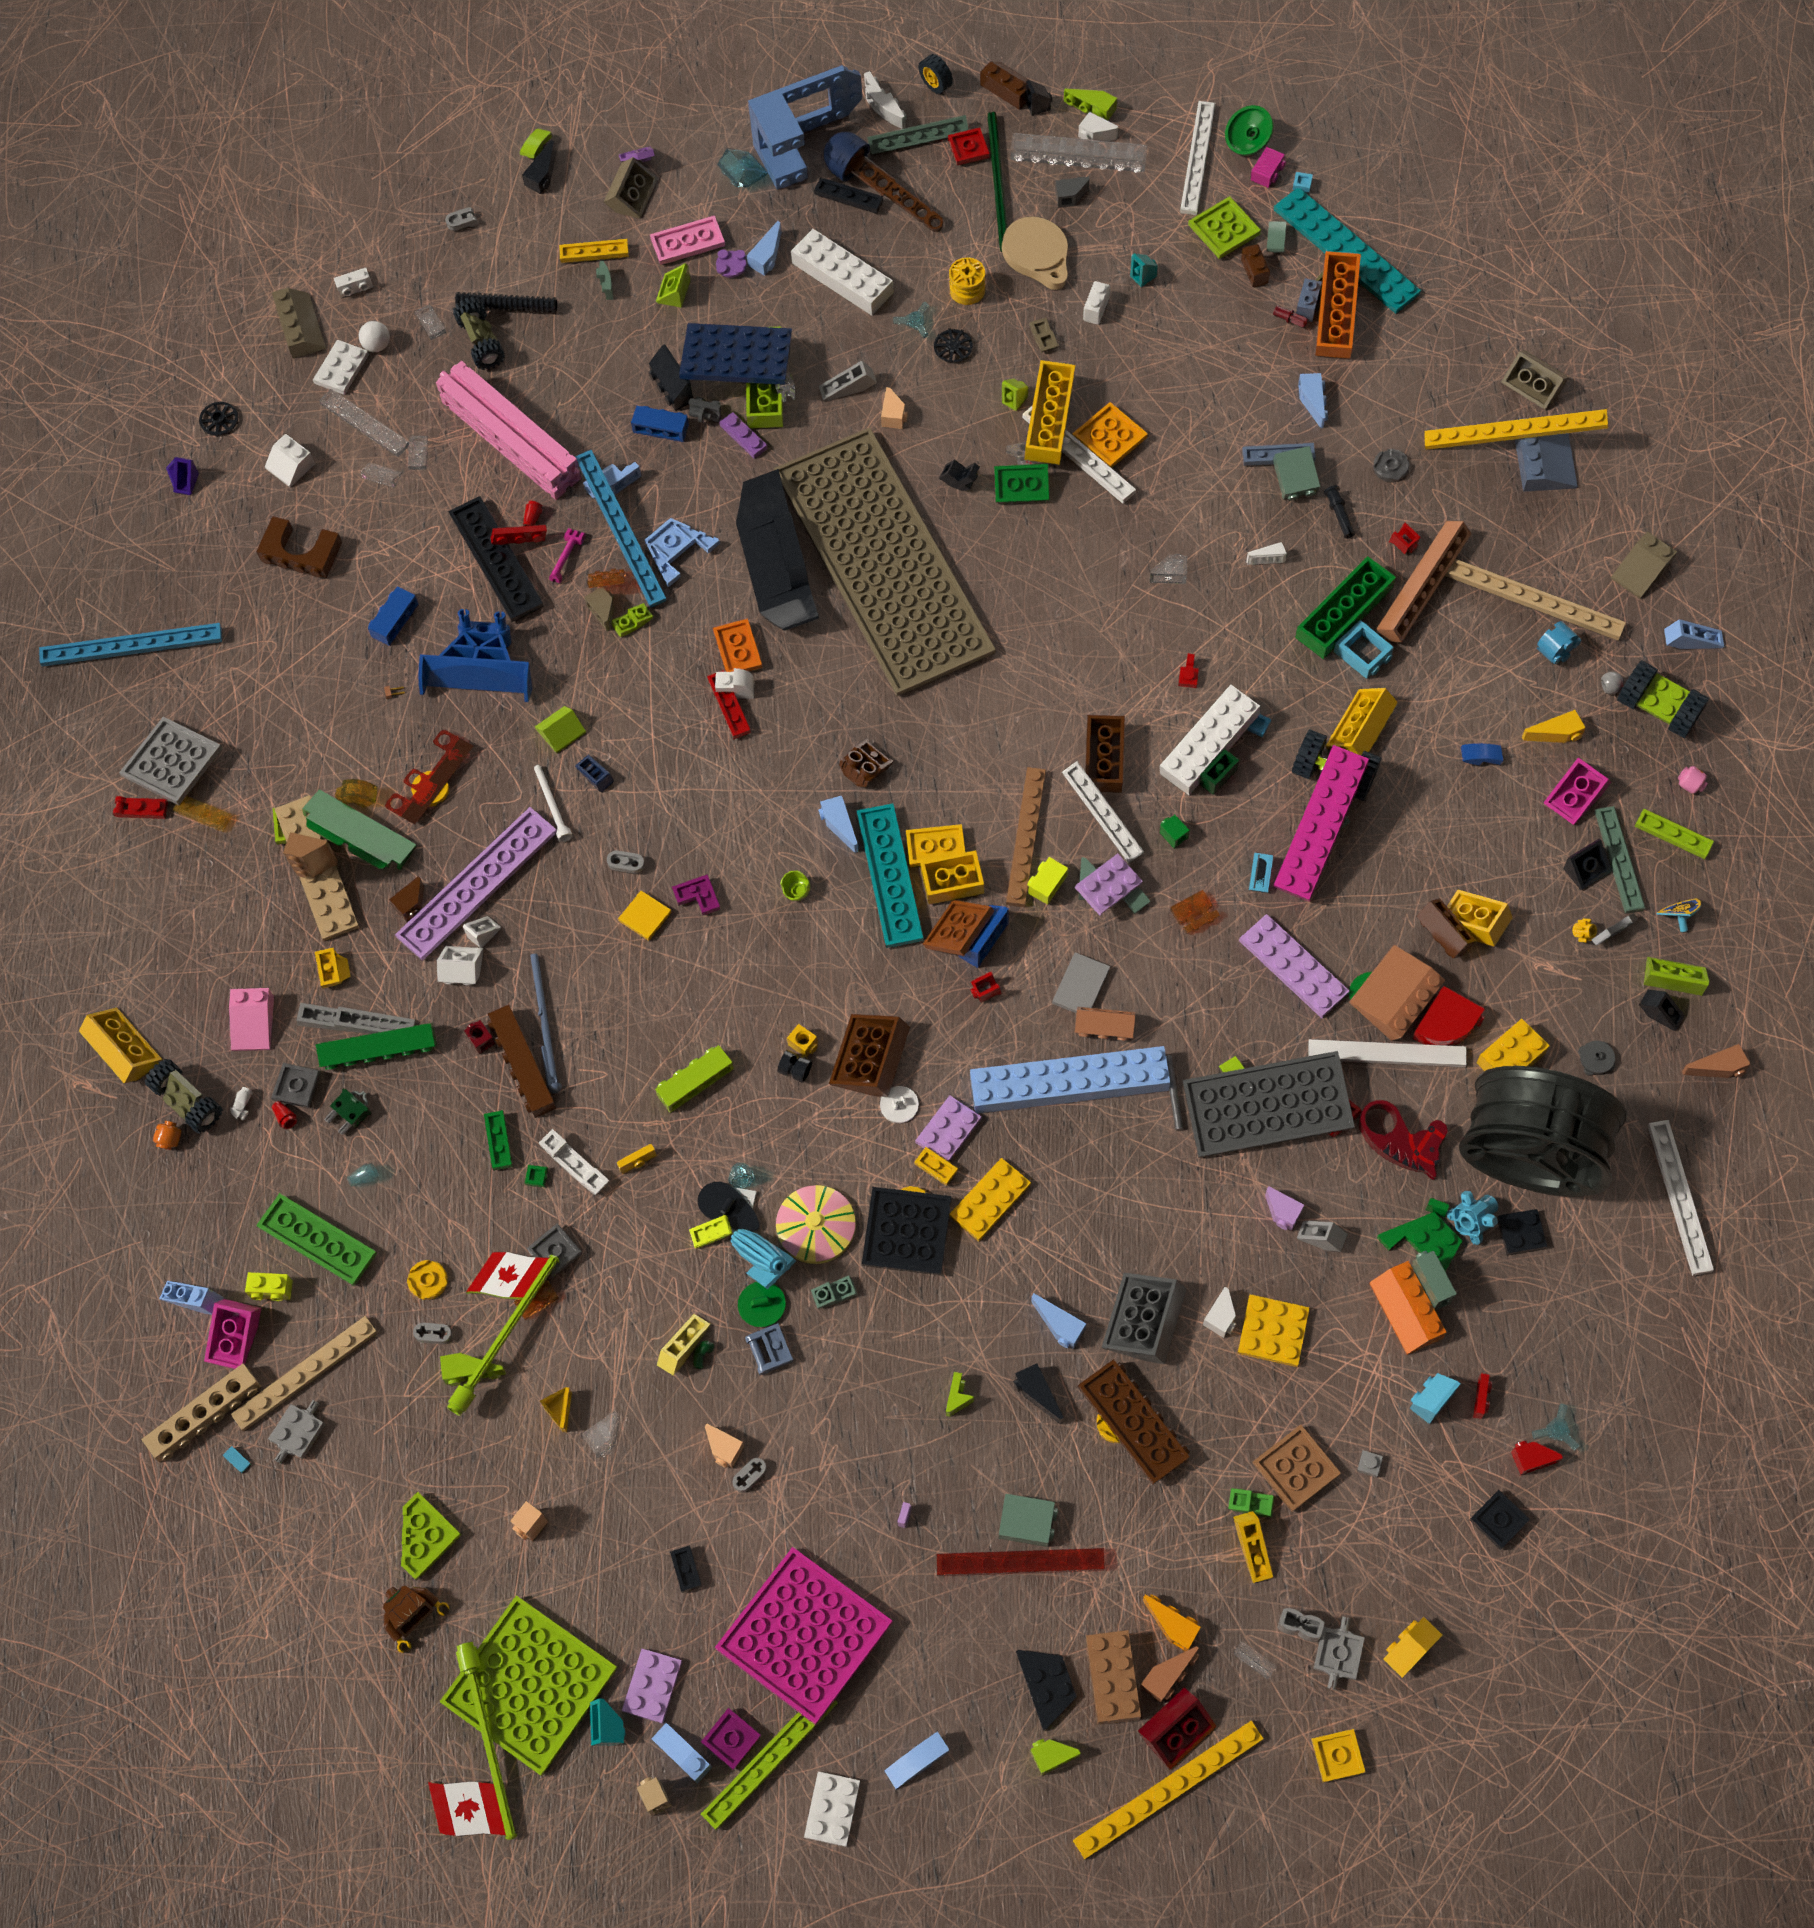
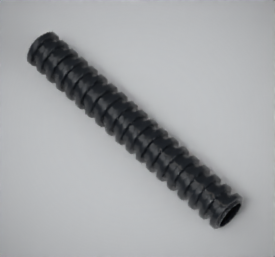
M457 292L455 296V304H460L459 301L461 300L464 302L465 298L470 300L471 297H474V299L478 298L482 301L485 309L487 307L489 309L494 308L495 310L498 308L503 310L504 308L511 311L513 309L516 311L520 309L527 312L529 310L540 312L541 310L548 313L551 311L556 313L557 311L556 297L551 299V297L540 298V296H537L535 298V296H531L530 298L529 296L524 297V295H521V297L516 295L514 297L513 295L508 296V294L505 296L500 294L498 296V294L492 295L491 293L489 295L487 293L483 295L478 293L477 295L476 293L471 294V292L467 294L466 292L462 294Z

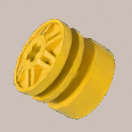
M967 257L956 260L949 269L950 295L959 304H975L985 294V268L980 261L974 258Z

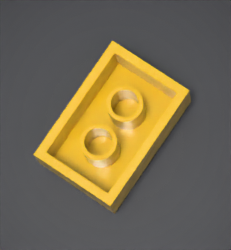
M976 850L920 861L921 874L929 905L984 894V882Z
M1521 1018L1482 1052L1476 1063L1484 1071L1502 1066L1531 1067L1546 1054L1550 1045Z

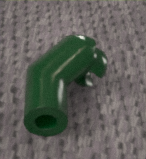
M708 1340L702 1341L694 1350L693 1368H703L704 1355L707 1352L711 1353L714 1351L715 1346L713 1342Z

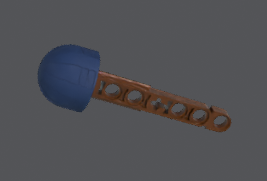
M850 132L835 134L828 140L824 148L825 163L828 169L839 179L846 182L855 175L880 195H885L919 222L924 223V226L931 231L938 232L943 228V219L935 211L931 212L927 205L896 183V179L867 158L870 151V145ZM872 169L875 173L872 177H867L865 172ZM885 179L888 184L885 187H880L878 185L880 180ZM899 190L900 196L903 197L902 200L898 195L893 196V191L897 192ZM911 199L914 201V204L911 207L905 206V201ZM921 209H925L927 211V215L925 217H920L918 215V211ZM934 219H938L940 221V225L938 227H933L931 225V222Z

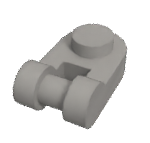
M471 207L450 213L445 219L448 229L453 231L468 226L475 227L478 224Z

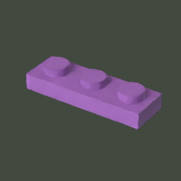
M733 412L719 422L720 427L752 458L755 459L767 450V445Z

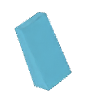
M233 1446L223 1454L241 1473L251 1465Z

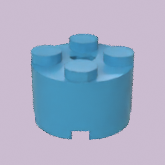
M1563 621L1554 624L1556 627L1554 630L1548 629L1537 644L1539 646L1537 650L1553 664L1568 660L1571 656V650L1576 648L1582 641Z

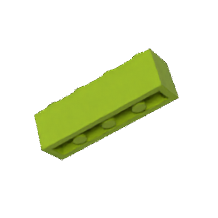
M719 1045L715 1048L711 1047L701 1058L692 1060L688 1067L676 1071L672 1078L660 1082L655 1089L656 1094L671 1113L734 1069L733 1063Z

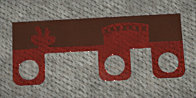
M441 730L433 740L434 745L446 752L430 774L426 775L417 769H412L404 778L406 785L417 790L412 798L408 800L398 793H394L385 804L386 809L414 825L474 747L447 730ZM445 734L450 737V742L447 745L439 743L438 739L441 735ZM412 774H419L421 780L417 784H411L409 777ZM395 798L402 800V806L398 809H394L390 805L391 801Z

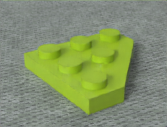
M419 1492L403 1506L401 1566L416 1581L461 1536Z

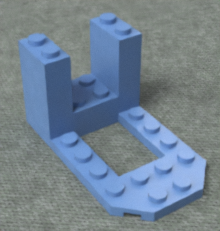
M841 65L748 100L753 146L777 190L808 178L807 167L797 148L805 145L803 132L848 116L863 99L859 71L854 69L851 71ZM828 89L829 106L797 118L794 117L788 103Z

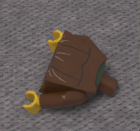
M402 1586L397 1590L395 1587H391L385 1593L388 1600L383 1604V1609L385 1610L383 1615L384 1629L391 1639L398 1643V1651L405 1653L401 1649V1645L406 1643L411 1649V1643L403 1640L401 1637L406 1638L435 1610L433 1606L437 1608V1613L440 1616H445L439 1611V1608L446 1606L449 1609V1605L445 1602L440 1603L438 1601L439 1598L426 1588Z

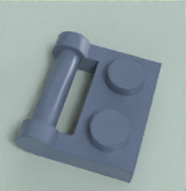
M778 1323L745 1337L746 1343L750 1345L757 1362L759 1375H764L771 1370L793 1362ZM761 1338L771 1359V1362L767 1364L757 1343V1340Z

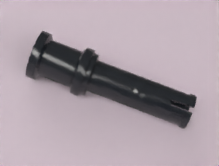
M1338 485L1330 486L1324 491L1325 496L1328 497L1330 502L1329 507L1336 514L1344 538H1348V534L1351 538L1355 535V531L1344 507L1345 500L1339 493L1340 488Z

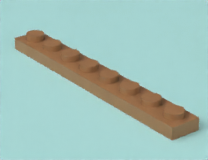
M1027 767L1006 905L1025 907L1027 884L1030 878L1046 769Z

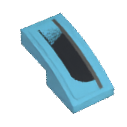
M1254 853L1249 890L1268 893L1273 855Z

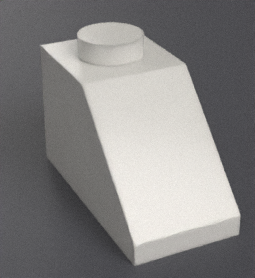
M1089 112L1079 125L1078 137L1092 144L1116 140L1118 137V126Z
M1224 1287L1203 1322V1326L1223 1338L1226 1333L1231 1334L1236 1326V1323H1234L1236 1315L1227 1287Z

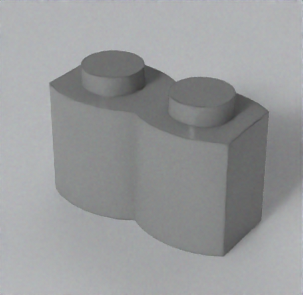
M1285 1608L1281 1613L1277 1628L1283 1633L1289 1635L1298 1634L1299 1637L1306 1641L1317 1642L1321 1637L1325 1623L1316 1616H1304L1295 1609Z

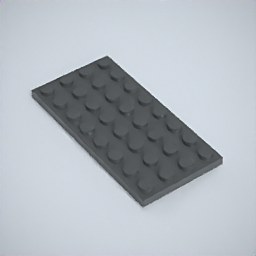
M1338 1051L1183 1080L1198 1158L1355 1128Z

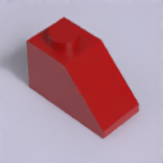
M1527 1441L1515 1444V1448L1511 1452L1520 1475L1554 1465L1563 1459L1560 1453L1534 1441L1527 1443Z

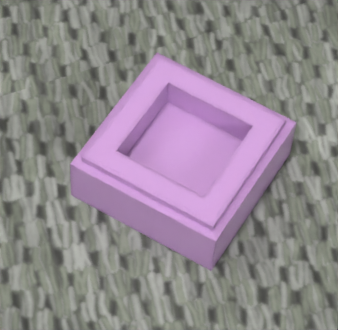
M903 1502L898 1518L899 1527H907L912 1510L909 1503Z

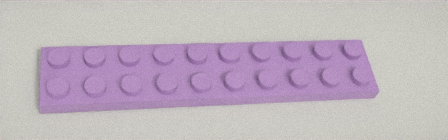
M529 807L395 934L396 938L423 961L556 834L557 830Z

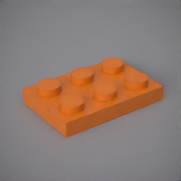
M748 618L713 628L726 672H734V668L743 669L748 672L763 668Z

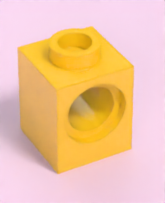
M800 1024L787 1037L788 1046L804 1057L813 1054L818 1047L817 1036ZM803 1039L809 1041L807 1044L804 1045L799 1043Z

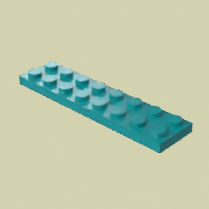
M894 804L857 810L886 948L923 941V934Z

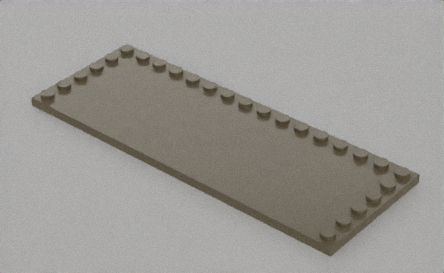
M870 428L774 468V470L779 469L782 486L896 696L996 653L995 647Z

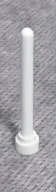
M536 765L534 770L557 825V838L559 842L569 841L573 837L570 828L564 825L542 767Z

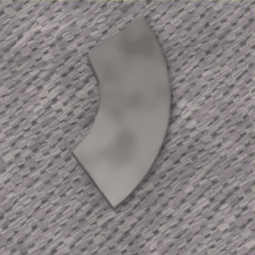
M1631 914L1593 938L1592 941L1595 945H1599L1635 923L1638 918L1635 914Z

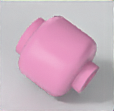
M1695 766L1685 767L1678 776L1680 787L1691 794L1697 791L1702 792L1708 784L1705 782L1707 775Z

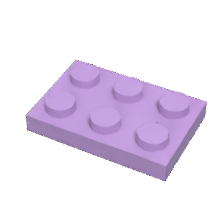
M1117 853L1079 882L1075 888L1100 916L1141 885L1143 881Z
M949 1095L915 1140V1143L922 1148H929L950 1162L981 1121L982 1117Z
M641 1649L622 1712L663 1724L683 1661Z

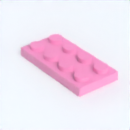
M715 216L650 234V239L660 265L725 246V241Z

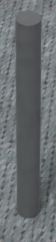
M1167 1055L1166 1060L1170 1078L1169 1092L1175 1130L1182 1131L1183 1123L1172 1056Z

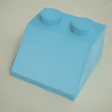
M1439 1373L1434 1378L1430 1376L1423 1384L1425 1389L1422 1393L1417 1391L1410 1400L1413 1402L1410 1409L1430 1424L1454 1395L1460 1383Z

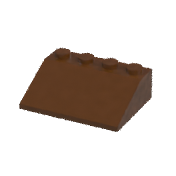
M851 1014L829 1084L871 1096L889 1097L910 1026L898 1016Z

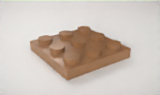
M1299 1425L1253 1461V1465L1291 1512L1295 1511L1341 1474L1302 1425Z

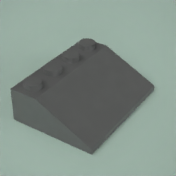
M1124 1273L1102 1348L1143 1361L1165 1364L1186 1288L1176 1279Z

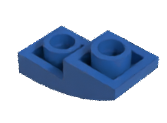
M1477 743L1461 746L1462 759L1465 763L1480 766L1483 761L1498 765L1503 762L1500 745Z

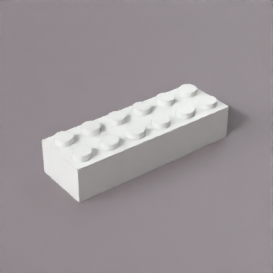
M814 229L791 250L792 264L870 315H873L894 293L893 280Z
M1230 685L1162 762L1160 774L1187 795H1190L1199 785L1201 773L1224 749L1228 751L1260 715V705Z

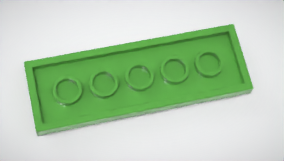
M280 1193L256 1225L262 1231L352 1286L356 1285L377 1255L373 1249Z

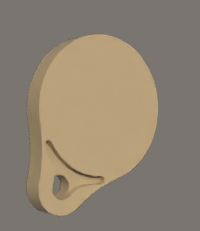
M1025 217L1013 222L1005 231L1002 241V253L1006 262L1015 271L1039 281L1049 289L1058 290L1064 287L1068 275L1066 269L1068 244L1062 230L1051 221L1039 217Z

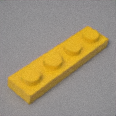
M627 239L559 245L561 263L629 257Z

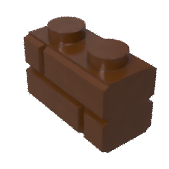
M1259 244L1243 248L1241 262L1252 287L1269 283L1270 269Z

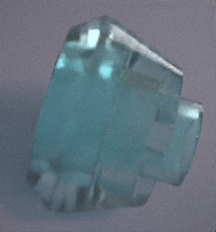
M741 1162L731 1167L728 1176L729 1183L736 1188H745L755 1179V1174L749 1165Z

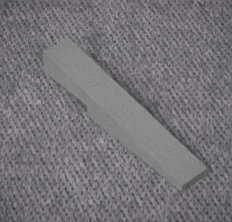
M300 1003L296 1020L297 1026L364 1034L405 1028L415 1024V1019L344 1007L335 1009Z

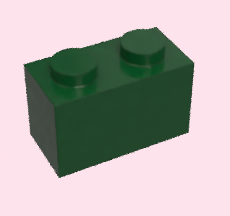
M1224 749L1201 773L1199 784L1214 795L1238 770L1239 759Z

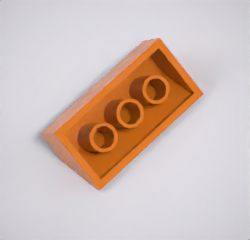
M1409 1261L1390 1268L1369 1283L1407 1355L1444 1338L1447 1332Z

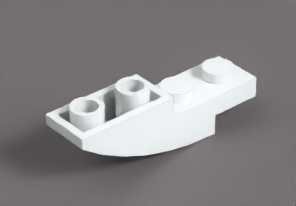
M870 71L864 73L867 102L886 121L901 129L905 128L907 117L904 110L899 108L898 100L893 98L891 93L885 94L883 88L880 89L877 78L873 77Z

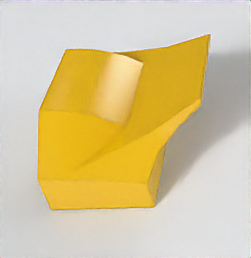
M334 948L315 952L322 989L341 984L343 980L351 977L348 959L339 955Z

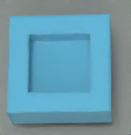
M1296 172L1292 190L1299 188L1304 192H1309L1313 174Z

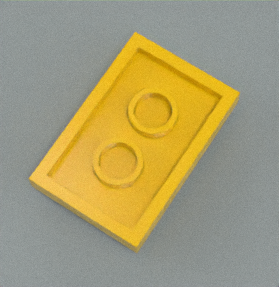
M962 824L906 830L910 867L920 866V861L965 853Z

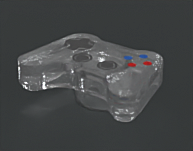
M1026 442L1006 446V453L1015 456L1018 465L1036 464V461L1024 460Z

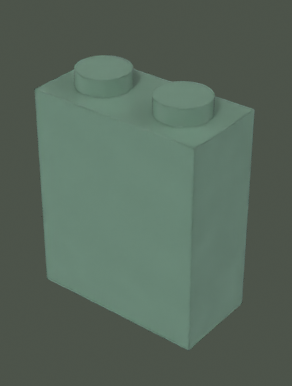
M1310 446L1274 455L1273 463L1283 500H1295L1302 495L1307 497L1313 496L1319 491L1320 483Z
M1423 1251L1416 1255V1259L1411 1267L1434 1310L1436 1311L1450 1305L1457 1294L1435 1252L1428 1253Z
M1005 1494L999 1539L1048 1547L1049 1541L1053 1542L1055 1529H1051L1052 1521H1056L1058 1509L1054 1508L1055 1502Z

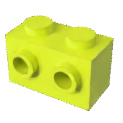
M1048 857L1046 862L1043 861L1039 865V872L1036 876H1032L1027 884L1029 886L1028 894L1047 905L1068 876V867Z
M248 1272L245 1292L253 1300H290L293 1280L288 1274Z

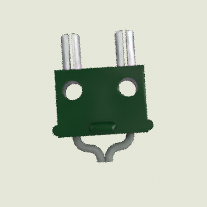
M342 1089V1093L330 1105L333 1110L324 1120L330 1123L339 1114L346 1120V1123L338 1130L341 1135H344L351 1126L356 1129L368 1115L372 1114L367 1108V1094L364 1091L361 1093L358 1091L350 1093L347 1089ZM353 1094L363 1095L365 1104L360 1102Z

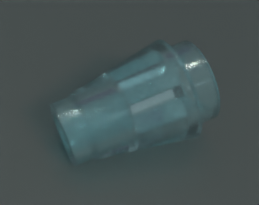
M365 1163L347 1176V1180L351 1187L375 1181V1178L378 1177V1172L373 1163Z

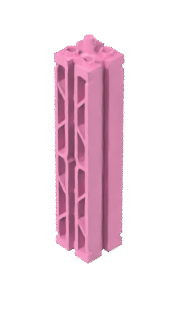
M463 361L451 368L450 375L445 371L440 373L441 377L436 382L438 391L441 392L442 403L449 406L450 410L545 492L551 494L552 498L557 500L566 492L568 486L572 487L581 479L580 470L577 469L579 467L577 459L570 455L565 448L470 367L468 368Z

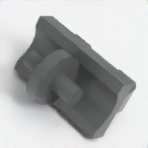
M702 397L690 398L689 416L698 417V421L701 423L705 419L715 422L720 421V401L714 400L710 403L705 402V399Z

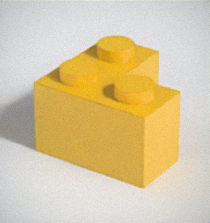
M1425 1617L1419 1622L1414 1620L1398 1636L1401 1639L1400 1642L1397 1644L1394 1641L1386 1649L1388 1654L1383 1660L1403 1678L1440 1639L1442 1634Z

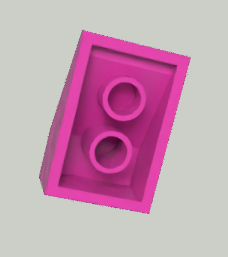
M1577 758L1544 801V804L1575 825L1601 797L1611 784V781L1583 760Z
M227 1299L215 1302L204 1362L236 1369L242 1363L245 1365L258 1329L261 1308Z

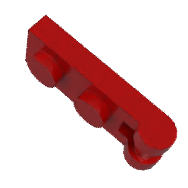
M115 797L114 803L116 808L113 809V816L166 818L167 799Z

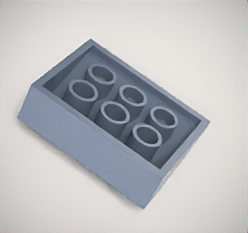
M1568 433L1515 439L1523 492L1577 488Z

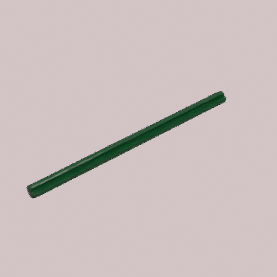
M993 111L988 112L987 118L999 246L1002 252V241L1007 230L997 114Z

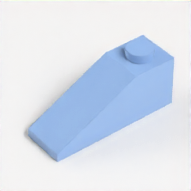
M779 221L773 225L747 255L748 266L764 276L775 265L782 233Z
M1680 619L1664 629L1667 646L1679 649H1714L1724 647L1722 631Z
M842 796L820 801L821 809H818L821 820H825L826 826L854 853L859 852L858 843Z
M1033 1293L1031 1302L1054 1337L1058 1340V1343L1065 1348L1071 1347L1074 1349L1086 1329V1323Z
M667 1723L652 1737V1740L697 1784L712 1768Z

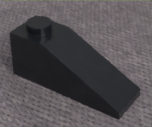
M551 140L522 174L524 186L539 194L547 189L551 183L556 157L554 141Z
M1036 1363L1015 1373L1013 1383L1017 1392L1021 1391L1026 1399L1057 1423H1063L1064 1417L1038 1364Z

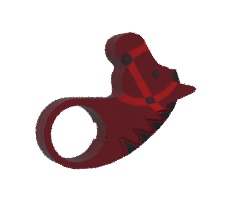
M1375 1100L1367 1104L1359 1117V1129L1368 1145L1389 1162L1407 1170L1423 1172L1431 1180H1434L1436 1178L1434 1167L1440 1161L1438 1158V1148L1448 1132L1446 1124L1441 1120H1435L1430 1123L1427 1130L1410 1134L1395 1105L1385 1100ZM1373 1109L1387 1111L1393 1118L1394 1129L1392 1132L1385 1134V1136L1374 1133L1366 1124V1113Z

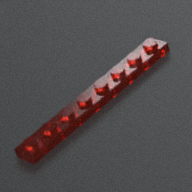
M1104 1548L936 1554L937 1576L1105 1571Z

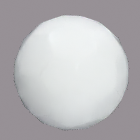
M378 321L365 323L359 331V341L362 347L370 352L382 351L389 343V331L384 324Z

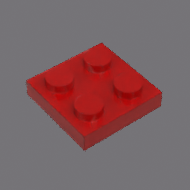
M981 128L948 135V141L957 166L989 158V151Z

